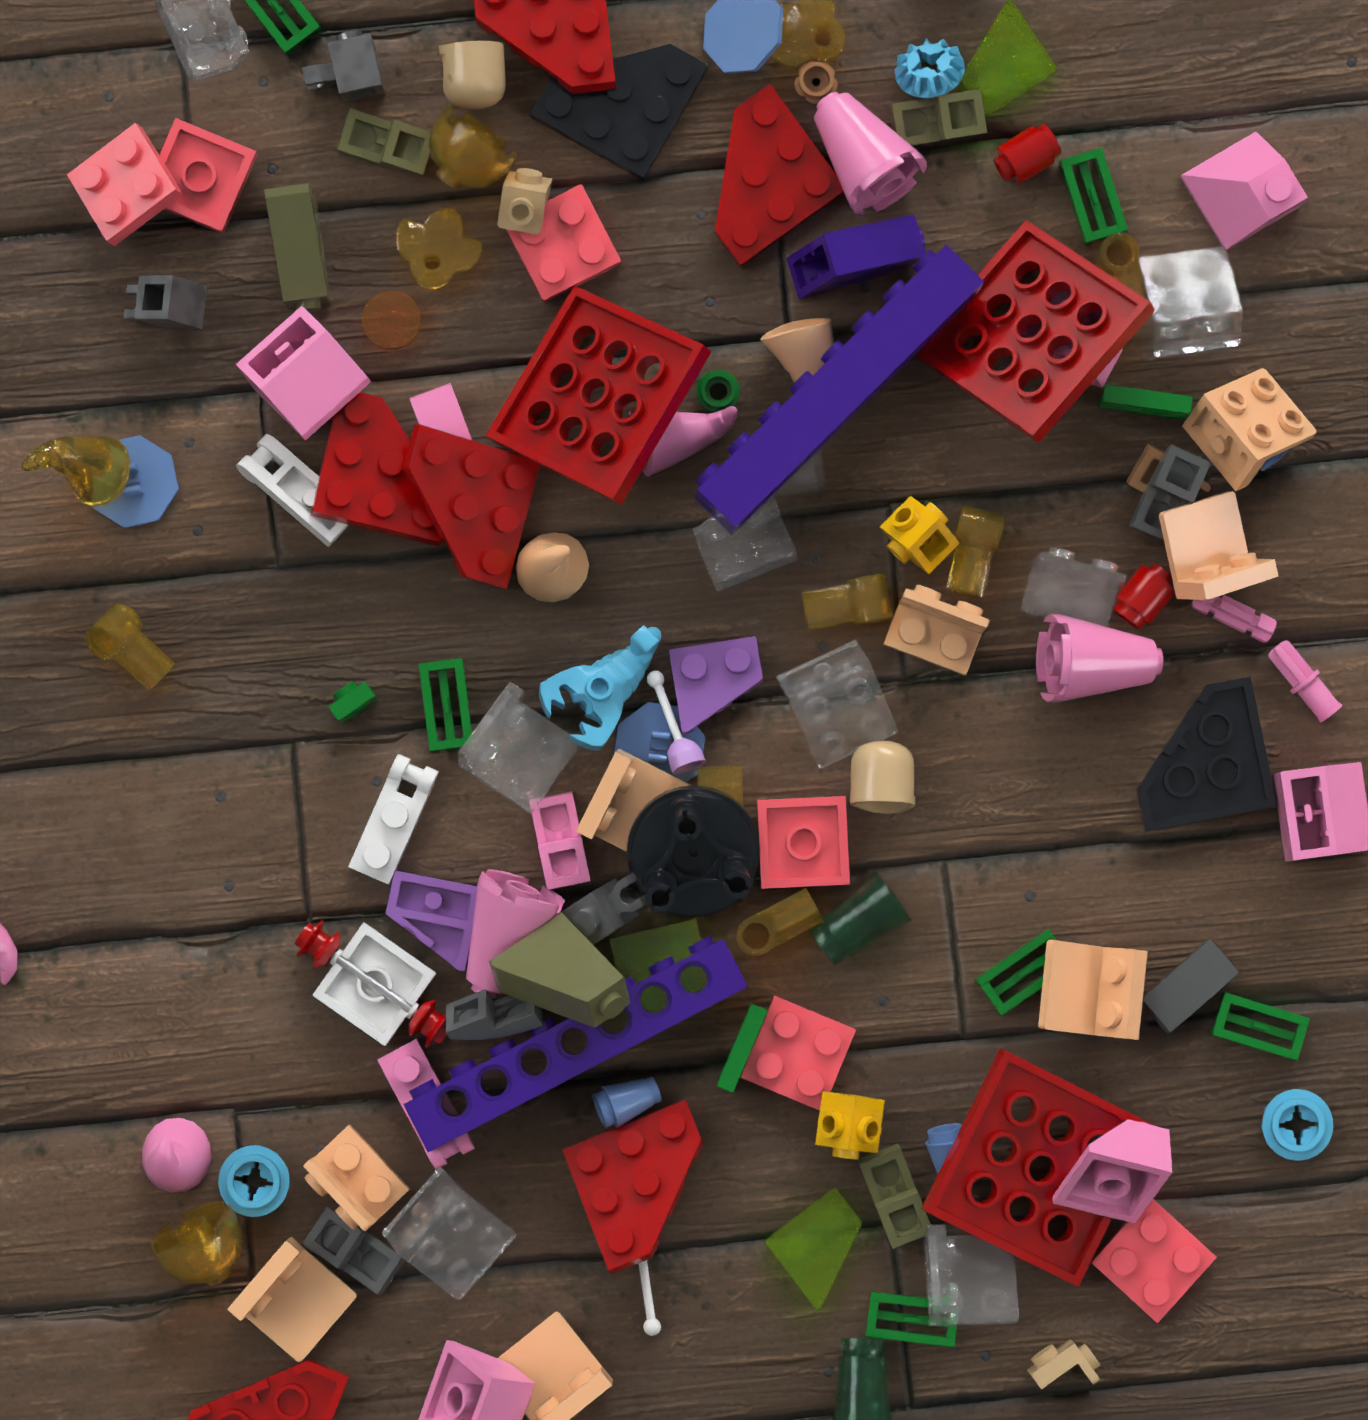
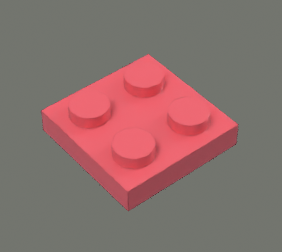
M175 118L161 150L160 157L183 195L164 210L224 234L256 161L257 152Z
M136 123L67 174L105 240L113 246H116L183 195L146 132Z
M582 184L547 201L542 229L539 234L506 229L543 303L571 290L574 285L579 286L622 264Z
M846 796L757 800L761 889L850 885Z
M774 995L740 1078L820 1111L822 1091L831 1092L856 1029Z
M1153 1199L1136 1223L1126 1221L1098 1251L1091 1263L1149 1317L1158 1323L1217 1257Z

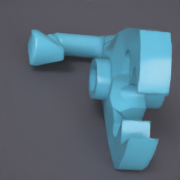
M643 625L631 636L630 645L626 648L604 656L592 666H575L561 671L540 683L539 699L548 719L551 716V704L564 710L565 703L560 690L565 689L569 692L573 705H579L585 712V717L598 722L600 725L599 728L580 721L579 727L583 735L569 734L568 740L577 746L591 751H600L618 723L623 703L636 690L650 665L653 654L661 639V631L657 627L647 628Z

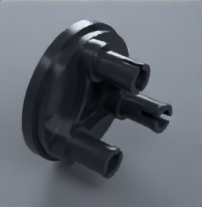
M681 786L656 796L643 807L635 818L627 842V861L630 874L634 873L638 879L635 881V884L643 895L646 894L647 905L652 903L651 909L655 912L667 911L687 917L706 916L717 913L731 906L738 899L747 896L750 892L748 888L752 887L760 860L759 838L750 815L731 796L717 789L705 786Z

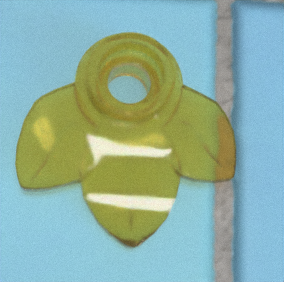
M798 0V5L793 3L780 4L784 9L782 44L771 55L774 60L783 65L795 67L803 65L812 58L826 61L840 54L845 44V31L842 25L834 19L835 4L833 0ZM819 33H827L832 41L827 46H820L816 43L815 37Z
M443 208L434 212L424 225L404 218L397 229L396 244L398 252L410 262L413 279L428 289L440 288L450 281L454 273L472 269L479 261L483 247L482 242L478 240L462 238V221L453 208ZM430 261L440 264L438 268L433 270L426 268L424 265Z

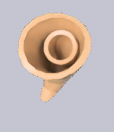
M812 318L792 321L769 331L760 340L775 355L784 369L789 372L795 383L806 371L814 375L824 365L820 359L834 344L832 320L829 318Z
M552 532L541 534L527 542L518 554L515 570L518 583L526 594L538 601L557 602L568 599L581 588L587 579L589 562L586 551L577 539L568 534Z

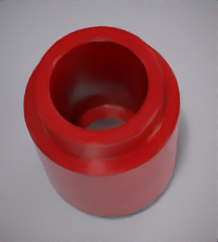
M1042 124L1037 128L1030 126L996 147L998 157L993 159V162L1004 181L1008 182L1012 179L1017 185H1020L1054 164V158L1062 154V151L1052 131L1047 125Z
M1155 563L1150 568L1141 565L1115 597L1118 602L1112 608L1113 612L1136 630L1140 631L1145 623L1150 625L1175 594V589L1171 586L1173 582L1172 576Z

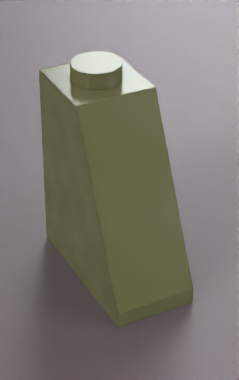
M309 183L264 189L283 302L287 309L295 308L296 311L302 306L309 313L322 310L321 304L331 303L317 200Z
M562 912L489 961L496 986L502 993L596 1028L607 1019L616 1017L631 1003L624 976Z

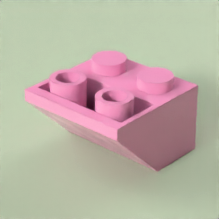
M302 306L236 364L255 391L305 441L371 383L366 374L332 335Z
M1361 762L1305 768L1272 774L1285 862L1368 851V805Z

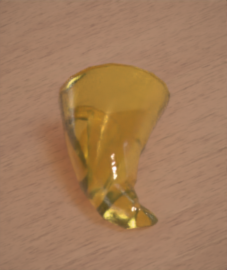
M72 435L49 440L35 448L23 461L22 470L32 471L40 467L53 468L64 476L70 484L74 495L82 504L95 507L106 505L117 499L124 490L130 474V458L126 447L117 438L103 435Z

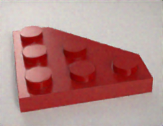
M474 0L476 22L480 28L490 35L494 33L510 45L512 51L537 69L541 67L555 77L559 85L570 93L577 94L616 89L606 0Z
M771 84L734 109L719 200L715 234L741 268L844 194L836 173Z
M359 392L332 416L310 516L439 547L443 538H440L424 508L426 504L416 485L411 483L403 468L410 439L383 398Z
M421 424L414 425L403 468L411 483L416 485L426 504L424 506L440 538H444L455 559L453 563L460 576L500 589H507L540 465L511 452Z
M686 1099L562 1149L607 1269L611 1275L653 1258L660 1242L659 1237L668 1217H671L694 1159L697 1160L702 1149L703 1141Z
M308 1359L193 1409L188 1420H333L350 1375Z

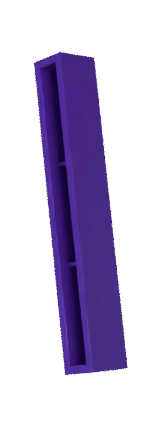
M947 245L937 254L929 250L913 267L917 274L906 285L901 280L896 282L882 298L886 304L875 315L868 310L853 325L851 329L856 334L846 344L843 345L839 340L835 342L820 359L824 365L814 375L806 371L790 387L789 390L794 394L782 406L777 401L773 403L758 419L762 426L751 437L746 432L740 435L727 450L731 456L720 467L712 463L697 478L696 483L700 487L697 489L694 499L731 535L743 526L979 293L984 281Z

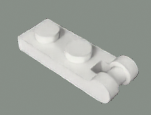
M265 434L257 443L258 449L251 456L245 455L236 465V468L248 481L259 486L329 547L349 525L310 516L319 476L277 439L269 434ZM270 461L276 462L281 466L273 475L264 468Z
M401 754L396 756L388 778L348 866L388 885L391 884L394 870L396 871L439 774V771L428 766L422 769L410 764L411 759ZM402 780L417 786L413 798L397 792Z

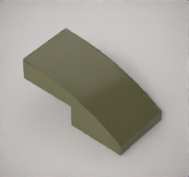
M981 89L888 105L892 130L911 146L987 133Z
M349 108L335 152L379 166L423 176L436 133L397 120L390 122Z
M898 1143L879 1150L878 1153H872L857 1160L892 1249L934 1233L926 1212L921 1209L923 1203Z

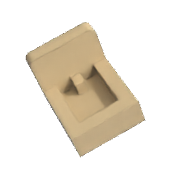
M519 168L516 172L509 171L502 188L498 227L539 234L542 229L545 206L550 196L552 178L542 177L540 171L529 168Z
M1071 1339L1057 1349L1051 1344L1039 1351L1031 1358L1034 1365L1027 1370L1041 1389L1076 1364H1078L1093 1385L1100 1380L1094 1371L1100 1366L1096 1357L1085 1343L1078 1348Z

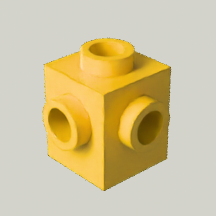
M912 496L898 507L880 526L891 540L886 545L888 550L903 564L911 560L928 574L960 544L945 525L948 522V518L933 503L929 502L924 506Z
M822 1091L815 1145L832 1147V1156L859 1160V1152L878 1153L885 1100Z

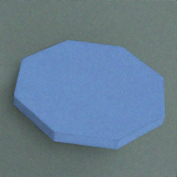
M717 0L705 14L703 49L726 74L757 72L782 44L784 9L776 0Z
M141 435L105 443L86 472L93 509L125 529L160 521L179 491L172 455Z
M647 702L618 724L614 754L620 748L685 782H688L701 771V767L684 774L674 775L668 763L667 752L674 739L659 703ZM670 705L682 735L678 706ZM698 726L690 734L682 735L683 738L696 742L703 752L705 736Z

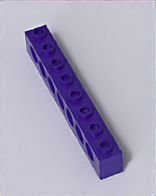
M710 935L687 947L691 953L687 958L675 963L672 956L648 967L652 976L638 983H635L632 976L625 979L631 1003L623 1009L627 1016V1025L619 1033L606 1031L602 1024L593 1028L572 1019H567L556 1025L551 1017L543 1021V1026L529 1030L532 1038L518 1045L511 1038L489 1049L492 1058L476 1066L472 1058L449 1070L453 1079L439 1086H436L433 1079L410 1090L409 1093L412 1100L403 1105L427 1152L442 1146L747 988L748 985L724 939L715 943ZM698 966L705 971L707 982L702 990L689 992L683 988L680 977L687 967ZM653 986L661 988L667 995L665 1008L657 1013L648 1012L641 1004L643 991ZM578 1028L586 1034L587 1046L584 1051L572 1054L564 1049L562 1035L567 1029ZM529 1049H539L547 1057V1067L540 1074H531L522 1065V1057ZM497 1069L505 1074L507 1088L503 1093L493 1095L484 1089L482 1079L488 1070ZM458 1090L465 1095L467 1108L463 1114L451 1115L446 1112L443 1107V1097L446 1092Z

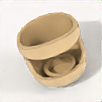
M464 41L438 46L439 58L443 62V91L446 99L452 105L461 109L479 110L491 107L501 100L506 86L504 45L495 41Z
M873 741L859 746L851 760L850 805L864 811L879 814L901 813L915 807L914 759L908 748L892 741Z

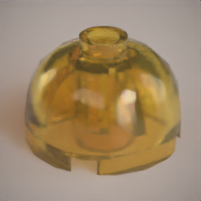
M447 105L433 125L429 138L431 158L440 167L436 172L437 176L455 189L460 184L475 189L486 188L499 182L518 159L517 153L512 150L510 155L507 156L501 149L506 143L502 137L467 112L462 118L453 115L452 113L457 107Z
M223 1201L204 1203L184 1212L181 1216L186 1222L178 1225L173 1230L168 1223L153 1237L150 1247L168 1275L180 1283L194 1285L206 1283L212 1286L224 1281L230 1275V1268L237 1262L243 1248V1231L232 1207L229 1204L226 1207Z

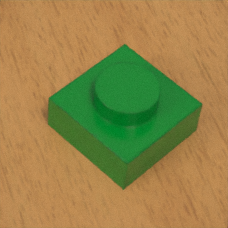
M352 681L332 695L336 702L328 707L336 719L343 724L378 698L365 681L357 686L355 681Z

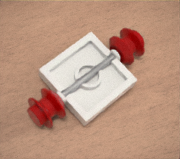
M323 920L317 926L310 922L306 925L294 943L300 948L296 957L299 958L308 953L314 958L313 969L326 966L329 961L332 965L330 971L313 993L315 998L384 1046L389 1043L405 1018L410 1019L412 1016L413 1018L409 1022L410 1037L419 1032L427 1037L426 1048L432 1042L439 1046L447 1037L446 1013L441 1015L435 1011V999L424 1002L417 1009L419 1007L417 1001L437 974L434 970L365 922L360 926L344 951L338 950L341 944L340 932H336L331 936L324 933Z

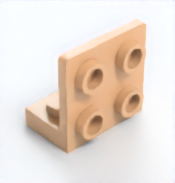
M1263 368L1203 394L1182 425L1235 491L1248 486L1267 459L1312 439L1317 432L1268 371Z
M1226 491L1195 501L1194 503L1163 511L1159 514L1176 599L1209 600L1278 577L1275 559H1257L1256 553H1248L1236 493L1234 491Z
M916 585L914 590L906 588L900 598L883 646L966 676L980 637L987 629L990 621L981 616L983 609L964 601H958L955 606L939 601L941 593L921 585Z
M619 748L615 752L576 832L590 839L597 836L627 852V842L631 826L643 807L665 791L681 786H690L691 784Z
M1048 940L1038 1027L1044 1030L1139 1040L1148 951Z
M350 1124L322 1151L303 1165L309 1172L304 1177L307 1183L321 1197L328 1193L340 1205L335 1210L336 1213L352 1230L358 1226L363 1231L369 1229L410 1190L405 1182Z
M290 1237L227 1310L240 1321L246 1317L297 1362H301L356 1299L357 1293L293 1237Z
M558 1311L551 1314L498 1357L500 1360L513 1364L535 1383L530 1403L525 1410V1415L529 1420H570L610 1388L613 1383L611 1376Z

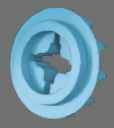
M926 38L923 45L917 47L909 44L906 54L897 55V66L894 72L896 81L904 92L919 98H933L950 92L960 83L964 76L965 64L958 46L949 47L944 39L936 44H932ZM921 63L936 64L938 73L928 67L922 69Z
M1292 1089L1277 1094L1264 1108L1261 1128L1266 1144L1275 1153L1289 1160L1301 1161L1315 1157L1328 1145L1333 1133V1118L1329 1107L1318 1095L1307 1090ZM1295 1105H1297V1111L1301 1119L1315 1122V1126L1301 1129L1300 1137H1298L1299 1144L1296 1143L1292 1130L1279 1127V1123L1292 1120Z
M261 1145L242 1147L230 1154L221 1166L218 1178L219 1191L227 1206L236 1213L247 1217L267 1215L283 1203L290 1188L288 1167L279 1154ZM256 1162H259L260 1177L273 1182V1185L259 1187L253 1196V1200H250L249 1185L243 1183L242 1180H236V1176L250 1175L253 1168L256 1167Z

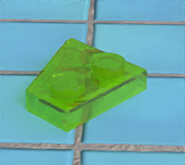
M1008 0L970 61L959 84L964 92L981 89L984 115L987 117L1054 74L1057 67L1014 2Z
M834 1186L766 1238L764 1242L814 1308L818 1310L822 1307L862 1222Z

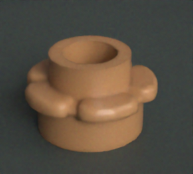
M810 61L799 68V76L794 82L795 90L799 96L806 97L807 102L818 104L826 95L836 92L838 81L834 79L835 71L829 64ZM819 79L820 85L814 86L812 80Z

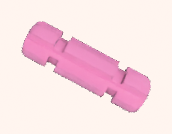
M1223 595L1222 598L1215 597L1209 600H1192L1191 606L1193 609L1205 615L1211 612L1214 614L1213 619L1242 633L1248 630L1252 632L1250 637L1262 643H1267L1276 629L1277 622L1275 619L1263 613L1257 616L1254 614L1255 609L1226 595Z

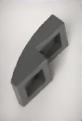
M1172 444L1169 445L1156 467L1128 527L1164 543L1159 514L1188 503H1194L1211 462Z
M1208 939L1143 995L1142 1006L1165 1033L1168 1034L1205 1004L1234 978L1239 971L1211 939Z
M487 990L479 991L446 1005V1034L450 1039H493L515 1035L543 1026L542 1008L509 995L493 1001Z
M328 1206L302 1243L337 1269L344 1270L377 1295H383L407 1259L368 1231H363L360 1226L352 1230L338 1216L336 1211Z

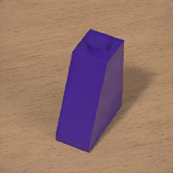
M914 214L823 233L786 258L798 299L809 298L907 269L926 254L925 237L917 225Z

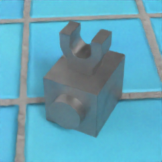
M359 30L341 33L336 36L337 41L328 43L332 63L302 67L305 84L309 92L337 84L342 103L385 94L371 33L362 35V31Z
M173 275L139 276L138 285H127L126 291L127 294L137 296L136 307L132 310L124 309L123 318L142 321L166 329H202L207 286Z
M631 873L620 881H617L615 878L562 911V913L594 945L638 917L639 914L636 910L647 904L646 894L637 900L630 897L628 886L638 880L634 873Z

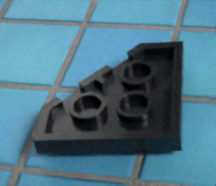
M667 44L613 59L616 89L572 94L559 85L555 77L551 76L529 113L530 117L644 181L706 74L708 64L672 44Z
M1251 676L1204 686L1136 789L1145 832L1277 807Z

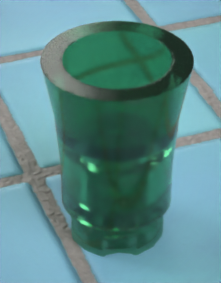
M875 870L854 893L822 917L824 922L813 927L810 932L827 957L836 965L846 958L847 955L852 957L886 933L912 921V918L884 879Z
M841 1338L843 1356H838V1383L833 1420H892L888 1393L887 1357H882L885 1349L884 1339Z

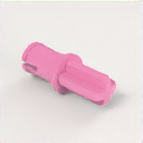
M1285 640L1269 652L1268 657L1293 687L1290 692L1292 694L1297 692L1317 716L1320 723L1342 707V704L1335 699L1317 676L1320 671L1318 669L1313 671L1290 641Z

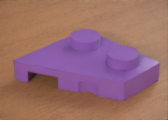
M756 636L669 650L682 735L690 734L696 730L695 728L715 713H720L730 706L735 699L742 694H747L763 682Z
M394 870L386 915L443 957L457 970L466 971L477 886Z

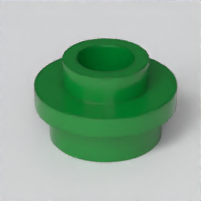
M725 370L707 372L697 384L696 395L698 402L710 413L729 406H736L740 398V386L737 379ZM715 385H721L727 391L726 396L721 400H715L710 395V389Z

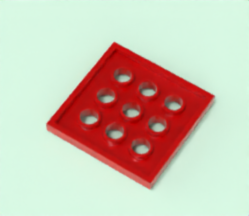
M1025 220L978 274L984 281L979 293L915 357L1039 444L1155 312V309L1149 300ZM1040 270V274L1034 282L1021 284V279L1027 272ZM1071 291L1070 297L1064 303L1059 305L1051 304L1053 297L1058 292ZM1011 303V307L1005 315L1000 317L992 316L993 310L999 304ZM1102 312L1101 318L1095 324L1090 326L1082 325L1083 319L1089 313ZM1042 324L1041 330L1035 336L1030 338L1022 337L1024 330L1029 325ZM982 336V340L977 347L971 350L963 349L965 342L970 337ZM1073 345L1072 351L1068 356L1062 359L1053 358L1054 352L1060 346ZM1013 357L1011 364L1002 371L993 370L995 363L1000 358ZM1033 378H1044L1039 389L1034 392H1024V387L1028 381Z
M574 285L485 436L494 443L622 505L710 356L711 351L697 341ZM595 333V340L592 345L587 349L581 350L580 347L583 339L588 334ZM627 348L625 359L619 364L612 365L616 352ZM660 363V369L656 376L645 380L647 369L653 364ZM573 370L571 381L566 386L558 388L561 376ZM605 385L603 396L598 401L590 403L592 392L596 388ZM637 401L635 412L630 417L622 419V412L626 405ZM550 408L551 412L547 421L536 426V419L540 412ZM582 423L580 435L576 439L568 441V433L572 427ZM615 439L612 451L608 455L600 457L602 445L608 440Z
M1000 1048L921 1209L1079 1287L1112 1218L1053 1204L1052 1196L1085 1151L1089 1140L1093 1136L1104 1135L1128 1119L1144 1122L1149 1125L1153 1124ZM1027 1096L1031 1102V1111L1025 1119L1015 1120L1011 1114V1106L1017 1098ZM1064 1115L1069 1122L1068 1132L1060 1139H1053L1049 1133L1050 1123L1055 1117ZM1000 1137H1008L1012 1146L1010 1154L1003 1160H995L991 1154L992 1144ZM1038 1156H1046L1049 1161L1048 1173L1041 1179H1033L1029 1172L1031 1162ZM981 1177H988L992 1184L990 1195L982 1201H975L971 1193L973 1183ZM1026 1196L1030 1203L1029 1212L1024 1218L1014 1220L1010 1215V1205L1015 1198ZM1057 1215H1064L1068 1223L1066 1232L1059 1238H1051L1048 1234L1050 1220Z

